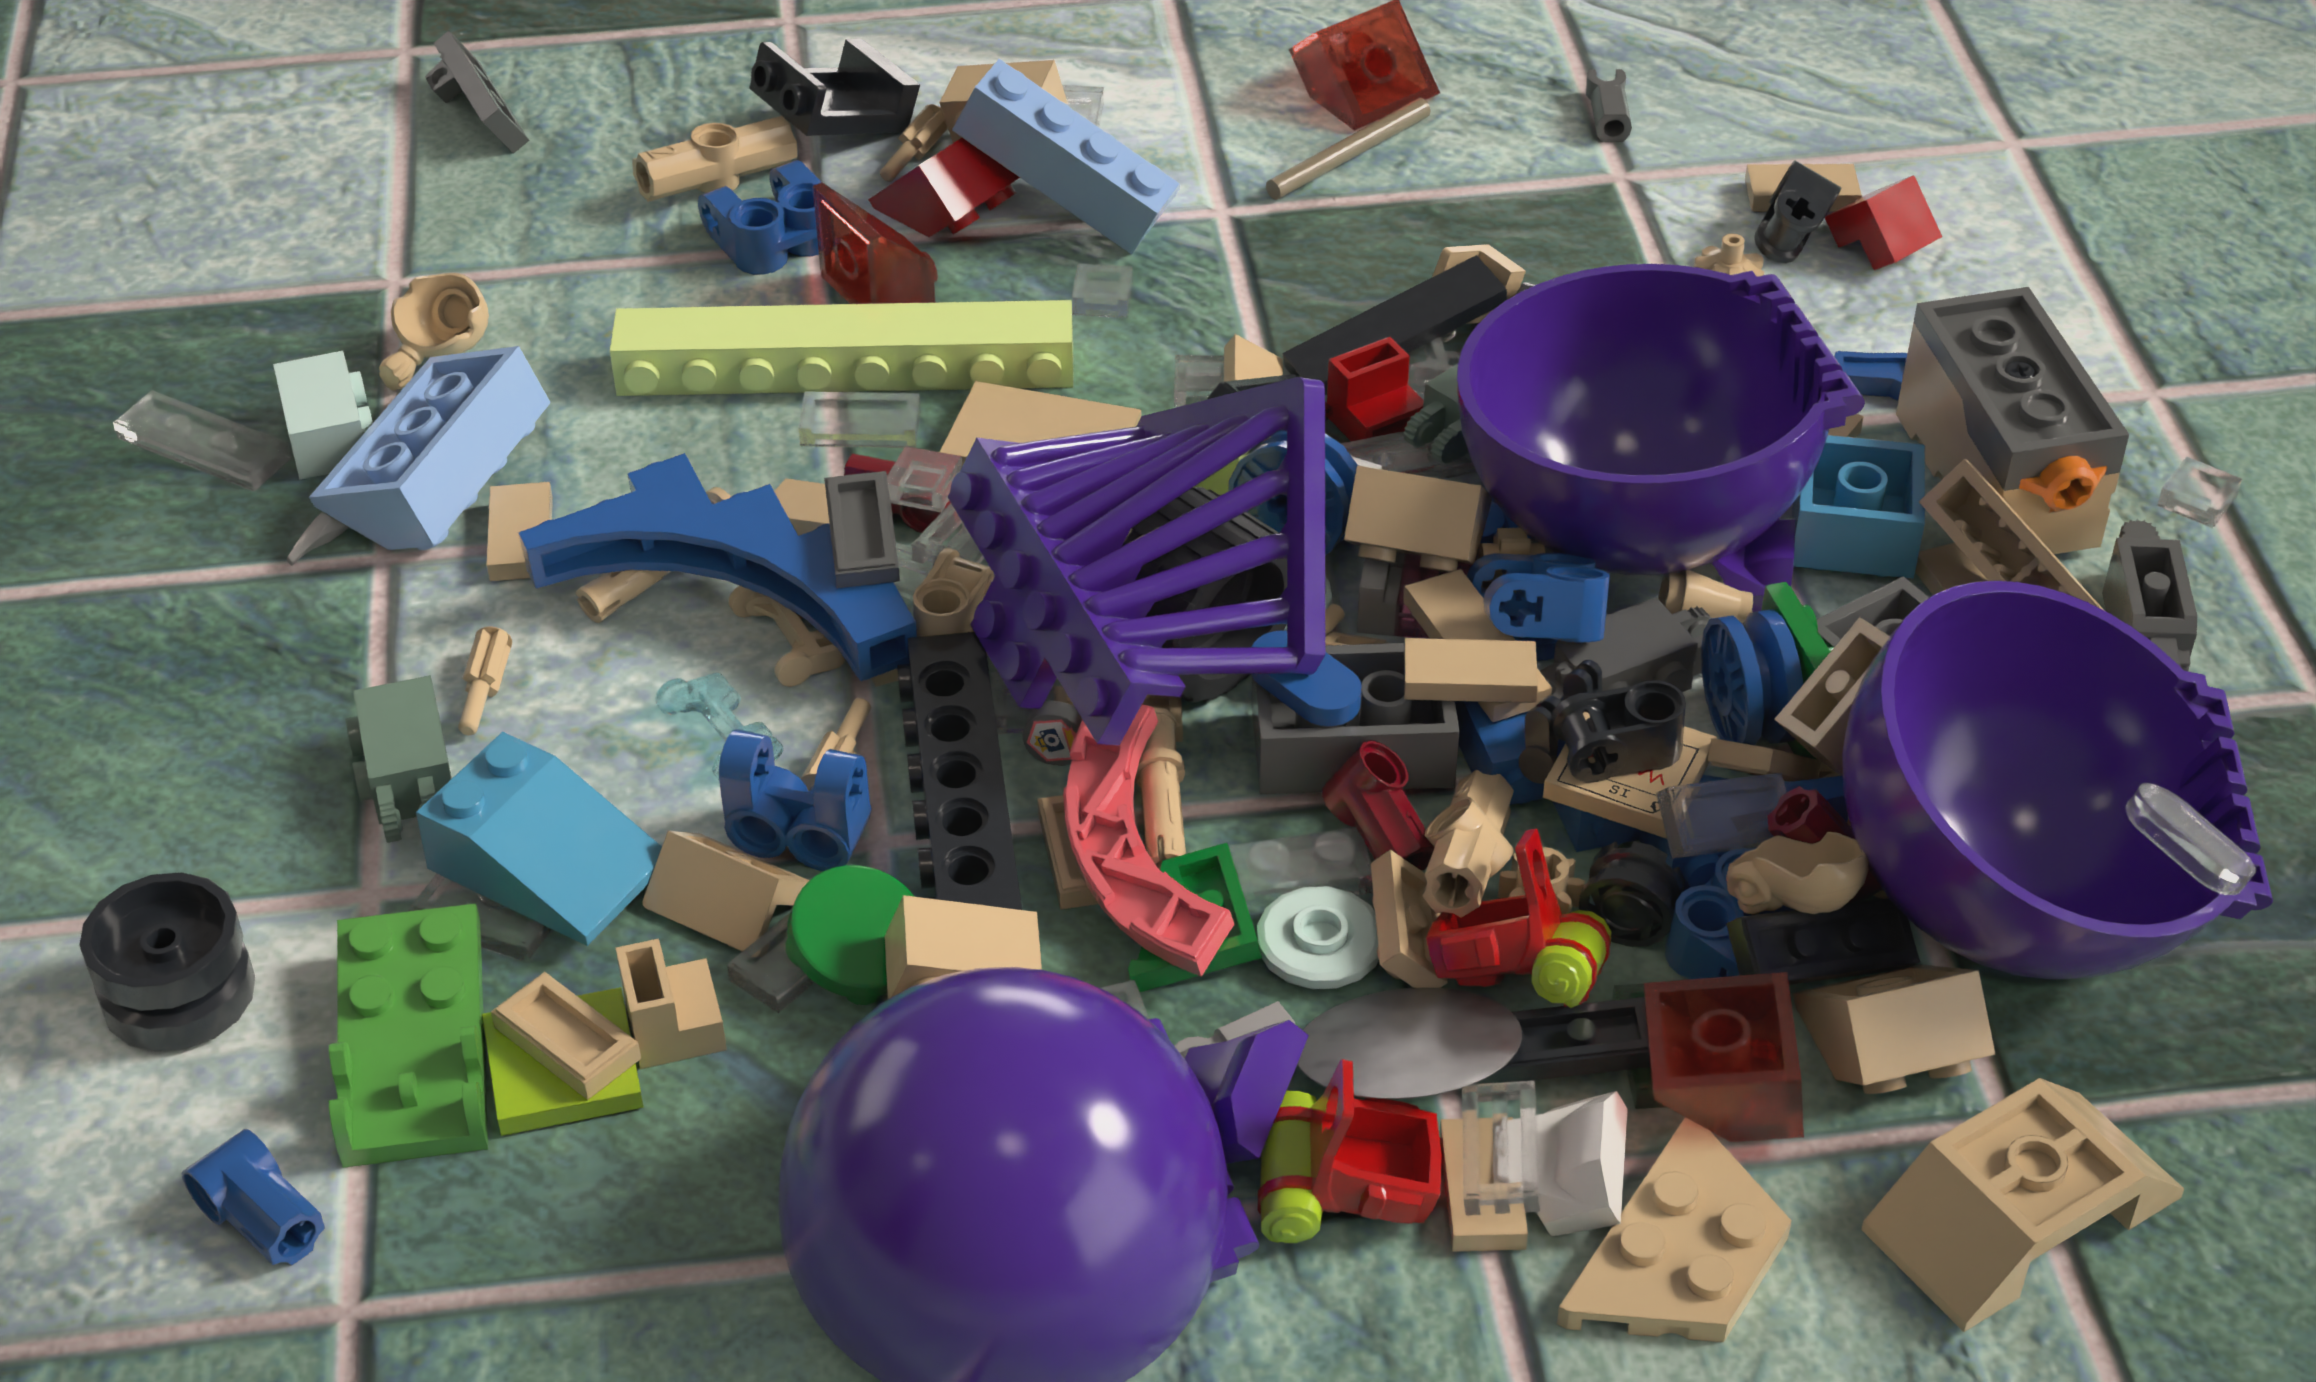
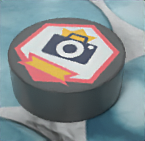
M1060 701L1044 702L1040 709L1033 708L1030 712L1023 730V743L1034 758L1045 764L1070 765L1072 761L1070 758L1072 743L1082 718L1076 708L1070 704Z

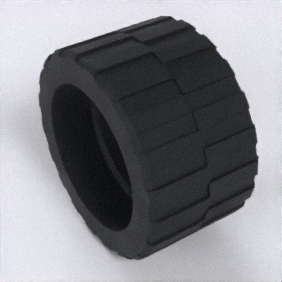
M1203 487L1191 488L1132 527V531L1126 537L1122 546L1220 495L1211 489L1206 490ZM1245 512L1143 565L1135 581L1279 532ZM1278 559L1155 602L1145 617L1279 598L1287 587V559ZM1275 624L1166 640L1161 648L1252 647L1253 643L1262 635L1273 631H1283L1287 624ZM1251 674L1178 675L1186 686L1180 698L1194 703L1200 700L1205 702L1215 699L1218 695L1228 693L1237 687L1238 683Z

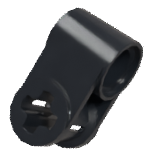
M1794 160L1769 201L1770 206L1755 232L1754 240L1756 247L1770 260L1778 263L1793 262L1803 250L1811 232L1816 230L1824 220L1842 187Z
M1659 680L1644 681L1634 686L1596 693H1579L1570 696L1557 705L1552 712L1550 721L1554 734L1560 740L1565 741L1568 747L1567 763L1571 774L1577 780L1583 782H1599L1623 774L1644 770H1661L1676 763L1681 756L1683 748L1686 702L1683 693L1674 685ZM1584 712L1590 715V718L1585 720L1583 715ZM1591 755L1595 760L1594 763H1590L1588 757H1591Z

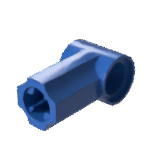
M243 1129L184 1169L181 1173L186 1189L200 1210L215 1224L220 1225L227 1220L272 1265L280 1262H288L293 1265L313 1251L316 1239L325 1229L321 1213L282 1177L280 1168L271 1152L258 1136L248 1129Z

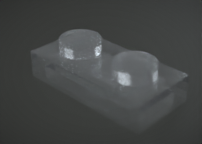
M1356 827L1230 845V853L1249 911L1265 909L1282 894L1303 887L1329 886L1351 892L1355 895L1373 893L1371 861L1364 839Z

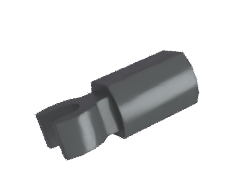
M1589 69L1585 92L1586 96L1591 100L1597 137L1601 142H1624L1632 129L1625 92L1626 73L1622 69H1616L1615 79L1604 81L1596 76L1595 69Z

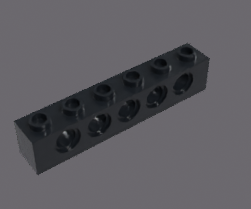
M975 632L907 638L909 664L897 665L900 702H913L914 707L902 709L905 747L918 746L919 753L907 754L910 792H923L924 800L912 801L916 840L929 839L930 846L929 848L918 849L921 889H935V897H928L929 899L1022 910L986 651Z

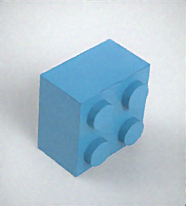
M1828 435L1815 470L1793 503L1792 519H1795L1794 567L1914 579L1925 526V508L1919 503L1925 496V445Z

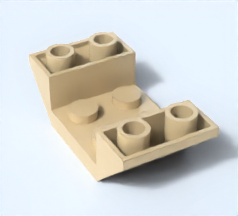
M2039 1078L1931 1141L1864 1219L1861 1230L1965 1332L2020 1298L2029 1264L2032 1260L2109 1213L2127 1230H2130L2182 1197L2184 1188L2080 1093Z

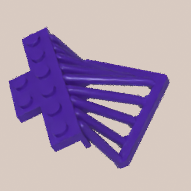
M1295 377L1141 416L1136 427L1023 443L976 437L960 472L956 474L952 481L948 499L995 575L983 600L976 607L974 618L970 625L1018 707L1040 709L1058 678L1096 743L1120 745L1147 695L1181 696L1186 686L1178 675L1279 673L1312 675L1317 671L1325 657V388L1321 380ZM1287 431V454L1277 470L1267 471L1122 546L1132 527L1276 432ZM1278 495H1287V523L1279 533L1269 534L1135 581L1143 565ZM1278 559H1287V587L1279 598L1145 617L1155 602ZM1275 624H1287V647L1161 648L1166 640Z

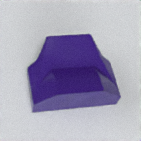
M1779 518L1766 532L1742 549L1711 563L1723 579L1725 585L1753 594L1752 612L1761 611L1766 585L1787 582L1789 586L1792 585L1795 519Z
M1290 1020L1263 1027L1228 1041L1188 1049L1185 1060L1195 1073L1209 1099L1219 1128L1226 1164L1258 1159L1260 1157L1309 1036Z

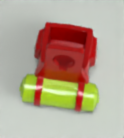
M1537 829L1526 830L1515 847L1525 895L1482 901L1480 907L1462 918L1453 913L1442 912L1432 923L1426 936L1429 955L1437 978L1456 979L1459 985L1486 987L1499 984L1506 974H1531L1532 984L1539 996L1551 1003H1564V1007L1573 1008L1587 1001L1589 993L1597 981V975L1601 974L1602 967L1610 956L1611 931L1605 920L1591 911L1577 910L1562 914L1551 884L1539 832Z
M1345 1059L1340 1060L1324 1094L1318 1100L1315 1096L1301 1091H1286L1260 1154L1261 1171L1257 1211L1261 1215V1232L1269 1241L1276 1243H1299L1312 1239L1320 1231L1323 1211L1333 1213L1343 1211L1374 1220L1382 1219L1395 1223H1424L1433 1211L1440 1196L1442 1152L1437 1113L1420 1110L1417 1105L1401 1101L1377 1098L1354 1099L1353 1061Z

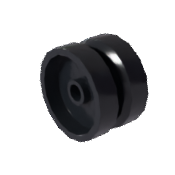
M181 872L153 874L120 886L99 901L83 923L79 947L94 985L101 1011L109 1031L130 1046L154 1052L183 1050L215 1039L240 1019L253 999L255 974L249 953L243 942V932L237 912L228 892L208 878Z

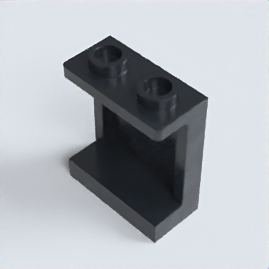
M845 39L839 67L803 68L772 42H761L756 62L752 67L749 89L804 135L823 136L904 132L910 125L920 84L863 39Z

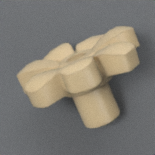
M1733 233L1723 236L1721 249L1715 246H1708L1702 250V255L1696 257L1694 267L1730 275L1753 271L1757 277L1764 275V271L1761 270L1763 268V257L1757 253L1744 254V238Z

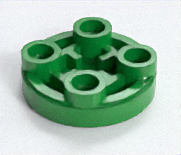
M844 865L825 870L806 883L794 902L788 919V938L785 942V952L793 964L799 966L812 981L822 988L845 996L850 1002L857 1005L875 1003L881 995L888 993L885 934L903 895L915 896L899 880L872 867Z

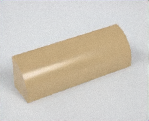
M1965 458L1919 501L1988 581H2012L2038 585L2066 593L2104 610L1975 466Z

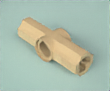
M783 116L737 128L723 123H707L696 127L691 132V140L638 153L637 158L632 159L633 176L637 181L640 194L648 202L693 189L707 193L727 186L731 190H735L739 186L741 176L790 163L792 159L797 158V141L792 133L791 124Z
M1476 770L1461 779L1450 806L1443 810L1429 824L1425 831V837L1434 847V851L1425 872L1427 884L1422 896L1436 913L1448 912L1462 918L1480 907L1489 878L1503 868L1513 854V847L1503 834L1511 813L1509 804L1514 790L1501 774L1487 775Z

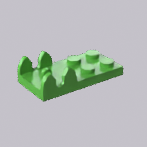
M476 903L337 920V1043H330L329 1058L337 1091V1099L329 1100V1114L336 1149L343 1168L488 1150L485 1042L482 1016L481 929Z

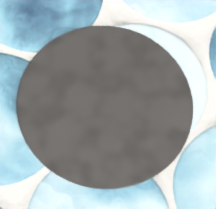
M1446 988L1388 990L1344 1002L1327 1010L1310 1022L1303 1030L1309 1036L1298 1061V1066L1311 1080L1327 1088L1340 1060L1353 1061L1354 1096L1377 1099L1425 1097L1469 1086L1497 1072L1517 1053L1522 1040V1029L1519 1021L1510 1010L1498 1002L1478 994Z

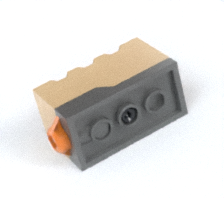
M2023 287L1917 303L1896 416L1910 439L1917 440L1918 443L1925 445V463L1932 475L1942 480L1965 458L1975 466L2053 554L2101 547L2110 513L2108 506L2111 494L2116 490L2129 433L2031 289Z

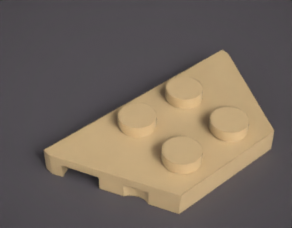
M1688 1113L1622 1211L1621 1223L1612 1226L1560 1304L1557 1325L1569 1330H1581L1582 1319L1627 1323L1628 1335L1658 1337L1663 1334L1673 1333L1681 1335L1688 1340L1724 1342L1786 1243L1792 1220L1702 1121Z

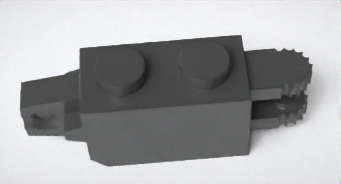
M2136 519V521L2130 520L2125 522L2124 526H2121L2119 538H2116L2102 591L2105 610L2136 629L2156 644L2183 670L2189 671L2191 664L2190 656L2197 636L2198 616L2180 540L2160 539V536H2158L2159 531H2156V527H2153L2152 523L2145 522V520L2139 521Z
M1655 597L1606 615L1604 639L1601 641L1567 642L1557 640L1554 663L1540 670V672L1552 687L1551 696H1555L1558 699L1563 696V681L1565 677L1584 660H1592L1600 666L1602 670V691L1634 686L1644 681L1659 680L1670 683L1679 688L1681 692L1692 689L1693 676L1701 673L1703 631L1709 619L1712 618L1702 607L1699 608L1698 606L1695 608L1690 607L1687 611L1684 609L1671 614L1660 600Z

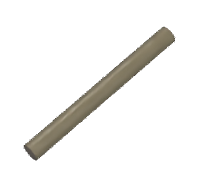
M1418 98L1266 182L1268 194L1271 198L1278 200L1427 118L1431 112L1428 102L1423 98Z

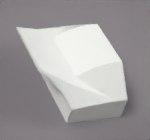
M1615 1091L1553 1108L1544 1114L1507 1120L1502 1123L1498 1183L1515 1191L1534 1207L1551 1237L1619 1225L1621 1223L1627 1107L1618 1092Z

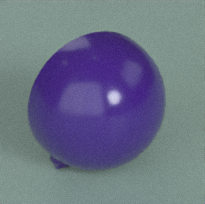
M1626 264L1582 270L1559 276L1516 294L1492 310L1467 338L1461 351L1457 368L1458 405L1462 433L1467 450L1481 482L1505 515L1528 536L1544 545L1545 548L1555 553H1567L1592 558L1596 561L1595 569L1624 575H1661L1682 572L1713 563L1745 547L1766 532L1791 507L1802 492L1819 462L1829 429L1845 426L1846 417L1856 415L1865 405L1863 396L1843 371L1841 365L1824 341L1818 336V333L1802 310L1795 304L1794 299L1780 279L1774 274L1757 277L1753 271L1730 275L1723 272L1682 265Z
M2012 581L1967 583L1939 592L1919 604L1893 631L1869 665L1849 713L1842 753L1843 792L1850 824L1861 852L1863 850L1868 859L1870 872L1890 901L1917 928L1947 949L1980 965L2019 976L2052 980L2093 978L2129 970L2163 956L2199 933L2219 915L2241 920L2251 910H2262L2273 903L2264 859L2261 855L2256 854L2260 851L2261 846L2250 799L2243 796L2247 793L2248 789L2237 742L2231 739L2235 732L2225 691L2208 686L2205 675L2183 670L2156 644L2112 614L2079 598L2038 585Z
M1022 967L975 968L941 975L907 988L881 1003L853 1025L829 1050L800 1097L787 1131L779 1176V1223L782 1246L789 1272L801 1299L814 1320L831 1341L852 1361L882 1382H1125L1155 1361L1178 1338L1195 1315L1207 1293L1210 1283L1235 1275L1239 1264L1238 1259L1253 1253L1259 1248V1242L1240 1199L1236 1197L1227 1199V1195L1234 1190V1186L1227 1172L1222 1140L1209 1099L1187 1061L1169 1040L1161 1020L1158 1018L1148 1020L1138 1010L1110 992L1077 978L1050 971Z

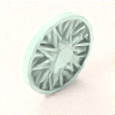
M1324 886L1303 887L1282 894L1264 909L1257 924V939L1263 961L1270 971L1291 984L1310 989L1340 988L1361 980L1376 967L1379 960L1377 955L1378 938L1375 911L1370 904L1351 892Z

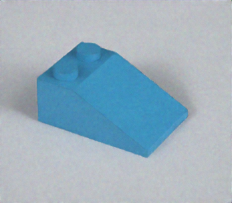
M503 731L416 812L427 869L586 946L649 884L662 848L659 843L555 755Z

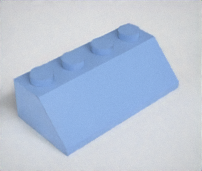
M998 59L975 86L952 129L959 136L1131 255L1180 190V184L1162 172L1158 167L1140 157L1117 141L1112 135L1104 132L1071 109L1066 103L1052 96L1001 59Z
M519 346L430 357L309 496V499L317 509L388 550L408 548L427 550L433 548L448 536L449 527L462 511L475 503L478 498V492L492 474L505 466L507 456L522 438L534 430L536 420L551 402Z

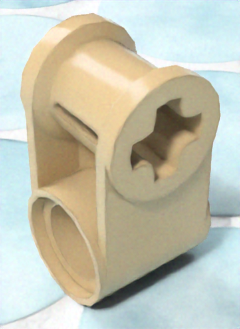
M944 548L938 555L929 574L921 585L915 589L913 594V618L916 621L917 637L974 632L970 624L974 618L976 607L983 600L995 576L991 568L987 565L960 558L959 552L955 549Z

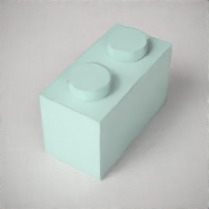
M343 351L273 364L299 480L329 474L373 424L369 406H366L368 403L360 371L348 372Z

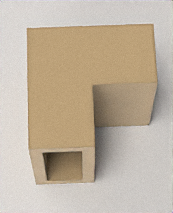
M659 938L616 947L633 1039L639 1043L640 1069L727 1050L723 1021L706 958L666 967Z

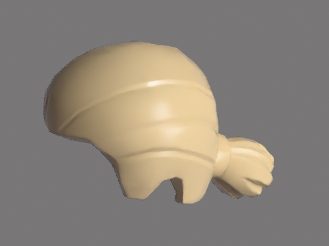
M459 273L416 277L409 283V289L403 297L393 300L391 321L393 329L402 345L398 352L384 359L379 367V376L390 390L396 391L405 387L413 378L416 366L420 365L424 358L465 353L472 349L483 337L488 326V307L480 289L469 277Z

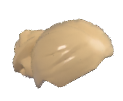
M1827 832L1821 841L1813 844L1777 835L1763 841L1755 850L1745 852L1741 857L1729 864L1726 875L1729 894L1738 899L1739 908L1747 914L1758 915L1762 911H1775L1782 907V905L1811 914L1832 912L1841 909L1861 889L1867 877L1869 862L1863 850L1861 852L1856 839L1836 832Z

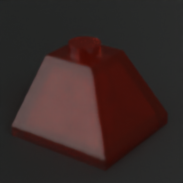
M823 182L813 186L821 277L850 304L936 303L934 283L938 279V273L935 263L928 253L921 252L902 234Z

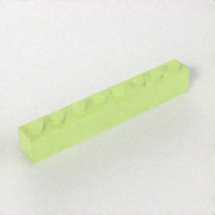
M1072 300L616 308L610 345L616 396L972 389L975 381L1019 389L1073 388Z

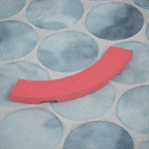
M1141 705L1120 745L1097 744L1082 720L1070 751L1072 761L1067 785L1064 787L1063 798L1065 823L1071 848L1087 887L1102 910L1113 922L1144 949L1176 967L1202 977L1234 926L1230 910L1206 901L1184 888L1166 872L1160 871L1147 853L1137 831L1133 806L1134 782L1146 743L1158 724L1154 707Z

